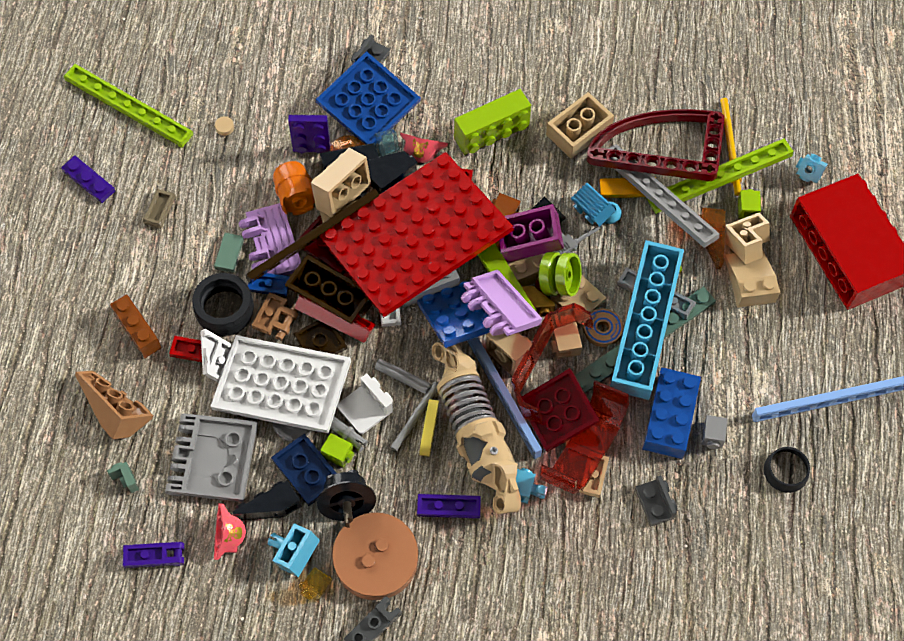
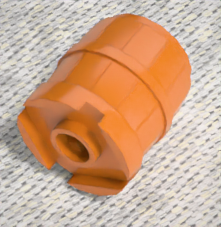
M289 161L279 165L274 171L273 181L275 192L280 199V205L284 213L292 212L293 215H301L312 210L315 203L311 187L312 178L305 166L297 161Z

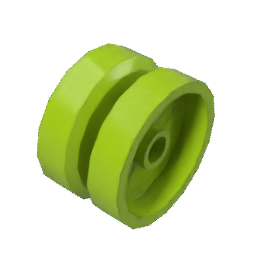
M559 252L545 253L539 268V284L542 293L551 296L558 294L568 297L575 296L579 290L582 276L579 256L576 253H562V255Z

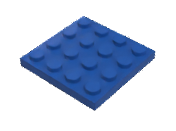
M366 51L316 98V103L366 145L379 142L420 102L421 97Z
M464 281L452 288H444L441 292L435 294H427L417 300L419 308L445 348L490 332V328H485L482 323L489 316L483 308L472 311L468 308V303H464L461 300L462 295L467 291L464 283L469 281Z

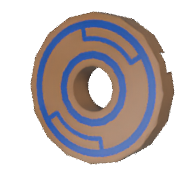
M603 308L590 312L585 318L583 326L587 340L599 347H608V345L615 344L620 339L623 330L620 317L615 312ZM604 324L608 327V330L602 332L598 329V326Z

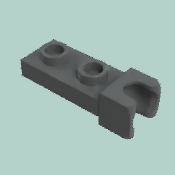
M386 596L344 640L375 641L402 615V611L399 608L392 612L386 611L391 603Z

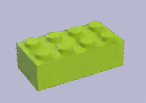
M521 89L511 92L454 118V140L464 156L469 153H475L486 145L490 146L499 139L509 137L512 133L525 130L530 124L532 105Z

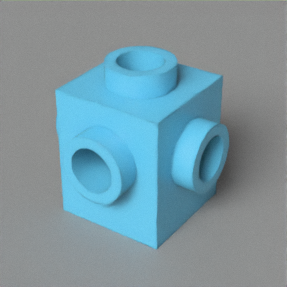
M807 154L804 158L801 157L796 165V168H798L796 174L800 175L799 178L803 181H812L817 184L828 164L821 161L822 158L818 155Z

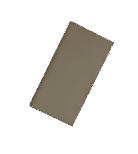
M157 189L143 218V223L162 229L176 195Z

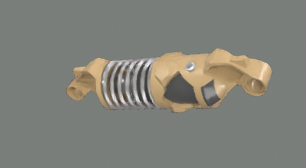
M436 342L432 346V356L435 360L446 365L443 377L437 385V392L442 398V403L445 404L444 409L448 410L447 416L450 417L449 422L453 423L452 429L456 430L457 451L461 457L466 459L467 468L472 480L496 490V495L493 498L494 511L497 514L517 512L521 507V496L516 482L518 464L514 461L511 451L504 441L506 431L502 423L498 422L495 413L492 412L490 400L487 399L480 376L476 371L475 361L463 353L459 344L445 348L442 342ZM476 393H479L477 397H472Z

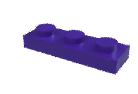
M75 155L61 167L65 174L100 203H103L115 192V188Z
M418 494L417 517L480 518L481 496Z

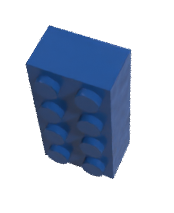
M661 367L642 450L683 459L692 425L701 380L700 376Z

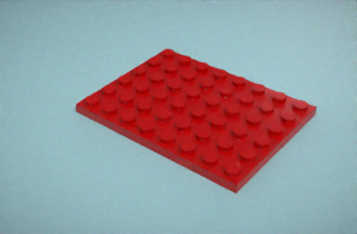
M444 152L381 193L377 198L343 219L331 229H328L319 238L384 318L514 231V227L448 153Z

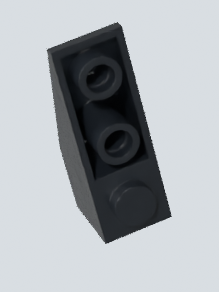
M286 480L284 482H277L267 492L258 493L250 502L239 504L232 513L233 516L240 520L281 518L302 506L291 484Z

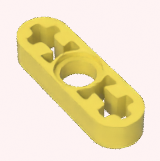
M429 399L419 452L421 456L430 457L439 408L438 400Z

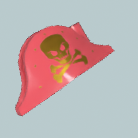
M400 132V136L405 140L403 151L409 154V156L412 155L419 163L431 161L441 149L448 147V143L422 139Z
M218 503L214 560H219L225 552L237 553V546L243 542L246 534L243 522L231 515L222 503Z

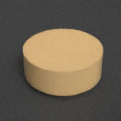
M226 116L218 118L215 122L216 132L222 136L230 135L234 131L233 120Z

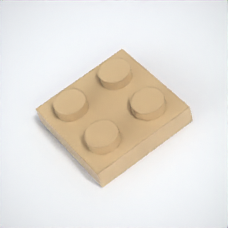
M582 275L580 287L575 296L568 297L558 294L551 296V300L565 313L574 311L576 323L579 325L590 312L599 308L606 301V297Z

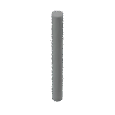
M433 382L390 448L393 451H398L428 406L429 399H432L436 394L437 383Z

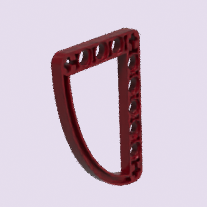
M670 109L633 115L607 126L594 137L587 151V162L593 166L701 181H714L717 178L725 118L718 111ZM665 122L706 123L702 161L601 148L614 136L644 125ZM711 131H715V132H717L718 134H717V135H713V134H711L710 132H711ZM709 144H714V145H716L717 147L712 148V147H709L708 145H709ZM611 157H616V158H618L619 160H617V161H612V160H610L609 158H611ZM707 157H713V158H715V160H714V161H710V160H707L706 158H707ZM629 160H636L637 163H630ZM653 162L656 166H649L647 163ZM667 165H673V166H675L676 168L670 169V168H667L666 166H667ZM685 168H693L694 171H687Z

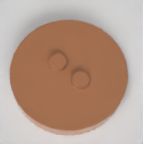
M367 513L354 518L350 523V528L344 526L334 542L333 564L336 575L349 592L363 599L382 600L386 596L390 598L397 595L412 581L418 566V547L412 531L400 519L385 513Z

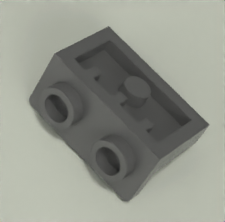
M370 34L367 39L363 40L360 49L353 53L351 61L353 65L367 51L383 64L390 54V49L375 42L374 35Z
M661 475L657 476L654 481L635 487L650 527L674 519L676 511H678L677 504L674 499L671 500L668 493L670 492L669 485L666 480L663 481Z

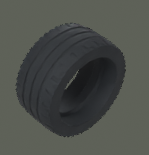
M215 273L208 276L197 285L192 297L193 311L198 323L203 329H207L218 336H231L242 331L249 324L253 316L254 303L249 287L241 278L231 273ZM229 291L238 294L242 298L241 307L232 316L214 318L207 315L204 311V305L207 300L216 293Z

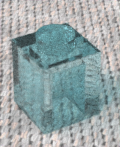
M394 129L375 133L380 156L400 152L397 133Z

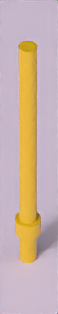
M722 98L720 102L722 114L725 118L724 128L729 161L737 157L728 99ZM742 178L731 182L735 196L740 194Z

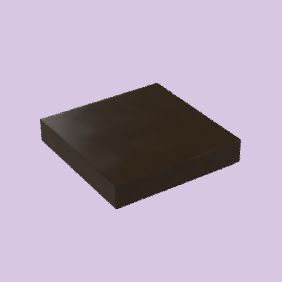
M319 320L293 333L300 348L335 355L348 349L338 330Z

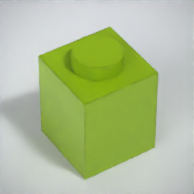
M752 189L741 190L738 197V219H744L760 213V191Z
M330 433L320 450L326 460L344 468L346 463H350L354 456L352 443Z

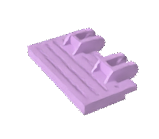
M280 203L245 212L247 218L239 222L240 228L252 227L242 232L243 238L254 237L253 240L257 251L249 254V260L251 261L267 257L269 259L295 242L287 215L282 210ZM296 253L268 273L284 276L293 274L301 263L299 253ZM268 259L254 263L252 270Z
M499 270L473 277L472 281L464 283L467 291L464 292L461 300L464 303H468V308L472 311L481 308L486 311L489 316L482 323L485 328H490L489 331L492 336L504 333L509 336L541 325L542 318Z

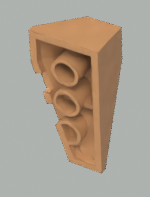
M80 371L75 373L101 427L112 439L131 437L153 419L154 415L137 400L133 402L126 397L127 393L121 390L119 392L113 389L111 382L96 372Z

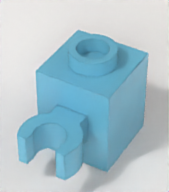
M525 468L517 469L516 476L521 502L528 504L530 495L545 499L548 487L534 484L536 474Z

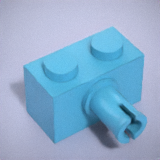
M294 523L286 538L272 533L270 536L274 540L268 538V545L279 549L272 561L282 570L299 577L320 540L312 531Z

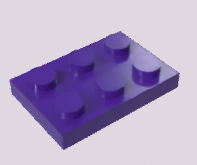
M327 115L288 116L293 152L324 153L331 151Z

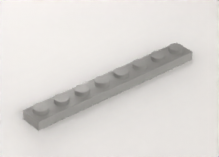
M617 144L608 148L624 151ZM611 157V158H609V159L612 160V161H617V160H619V159L616 158V157ZM629 160L630 163H637L635 160ZM615 169L701 246L705 248L719 239V233L650 173Z

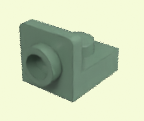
M127 462L116 463L111 469L107 470L112 480L120 478L123 487H128L131 493L139 490Z

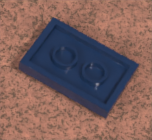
M305 433L271 457L274 464L308 507L317 501L319 494L324 490L326 477L331 474H337Z

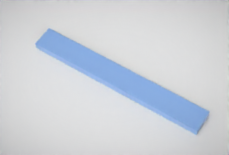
M475 337L467 340L533 459L541 457L542 449L479 338Z
M904 376L755 408L752 419L754 422L902 391L904 390Z

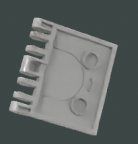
M181 414L179 422L181 425H179L178 431L192 434V438L176 437L175 442L180 445L174 446L172 461L176 463L171 464L170 469L175 472L185 473L184 477L168 476L167 481L169 483L166 484L165 493L173 496L184 495L244 502L258 423L256 421Z

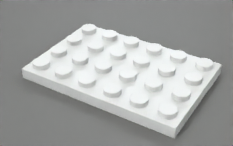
M236 335L210 407L215 411L328 434L351 359L350 357Z

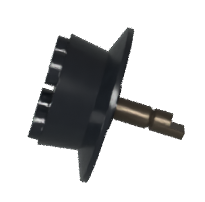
M357 470L328 475L324 484V490L317 498L319 512L329 519L344 521L347 528H350V523L354 518L370 513L376 504L375 492L366 485L365 479L359 475Z

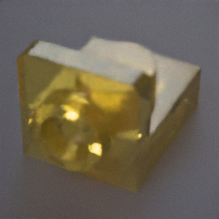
M314 567L304 582L299 583L300 594L310 601L313 598L318 602L332 582V578Z

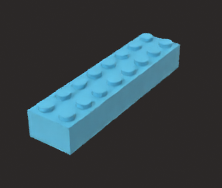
M645 240L609 390L649 400L684 249Z

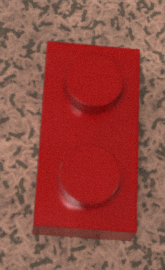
M174 336L169 352L170 357L202 362L201 340Z

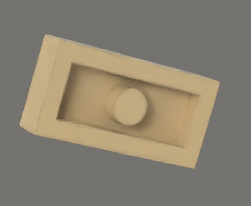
M589 452L580 488L581 494L600 498L609 457Z

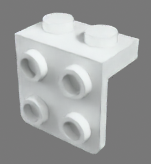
M368 374L360 378L361 386L337 405L338 410L359 434H364L393 412V399L387 392L383 393L379 382L374 377L370 378Z

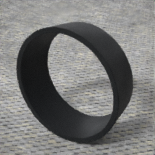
M779 448L770 454L764 463L765 478L778 491L786 493L796 492L803 488L808 481L810 474L809 460L803 452L796 448ZM790 452L797 455L806 466V477L796 484H787L778 480L771 470V460L774 454Z

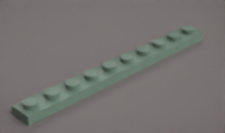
M704 286L687 297L696 302L687 320L670 311L664 339L715 304L716 300ZM685 302L682 305V310L686 311L690 303ZM620 344L575 375L585 394L613 375Z

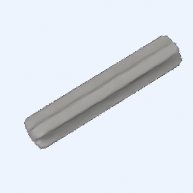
M378 359L375 364L376 370L424 394L430 388L431 384L383 359Z

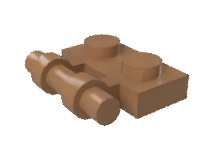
M269 292L252 323V328L267 335H271L273 329L278 331L275 338L282 341L284 336L288 335L291 323L298 317V310L295 309V304L292 305L291 309L287 308V299ZM281 315L286 316L283 323L278 322Z

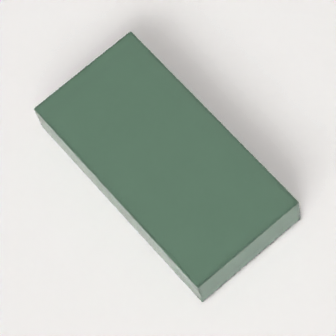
M224 233L214 265L215 269L234 273L244 242L242 236Z

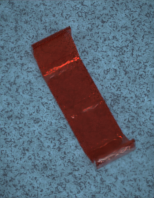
M576 303L560 307L555 312L550 311L545 316L532 340V346L529 351H526L512 376L511 383L521 413L524 418L530 421L535 420L542 423L540 410L523 402L520 392L554 330L574 322L593 328L591 312Z
M594 381L593 396L590 403L600 422L571 438L553 468L542 464L540 480L572 494L579 493V490L583 491L621 428L629 406V394Z

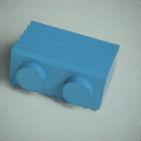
M585 183L571 197V200L575 203L573 207L580 214L584 212L586 214L584 216L585 219L592 225L596 223L600 227L616 211L588 183Z

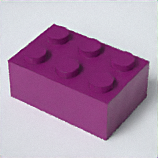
M553 204L505 216L514 227V231L499 240L501 254L507 263L564 249L559 215Z

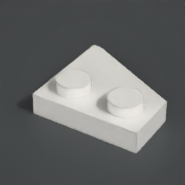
M204 329L200 333L203 375L219 383L233 344Z

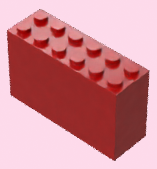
M859 173L797 198L790 218L847 310L904 287V241L899 237L897 229L890 223L886 212L881 209L875 195L870 192L866 181L861 178Z

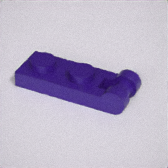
M166 542L123 545V567L184 565V557H182L184 543ZM168 551H174V557H168Z

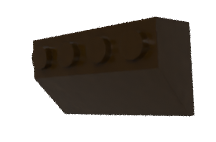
M309 255L305 256L285 283L287 288L350 324L363 318L372 306L370 300L353 280Z

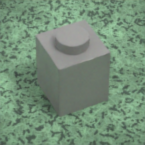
M706 416L703 422L701 445L707 446L710 449L723 447L726 440L727 418Z

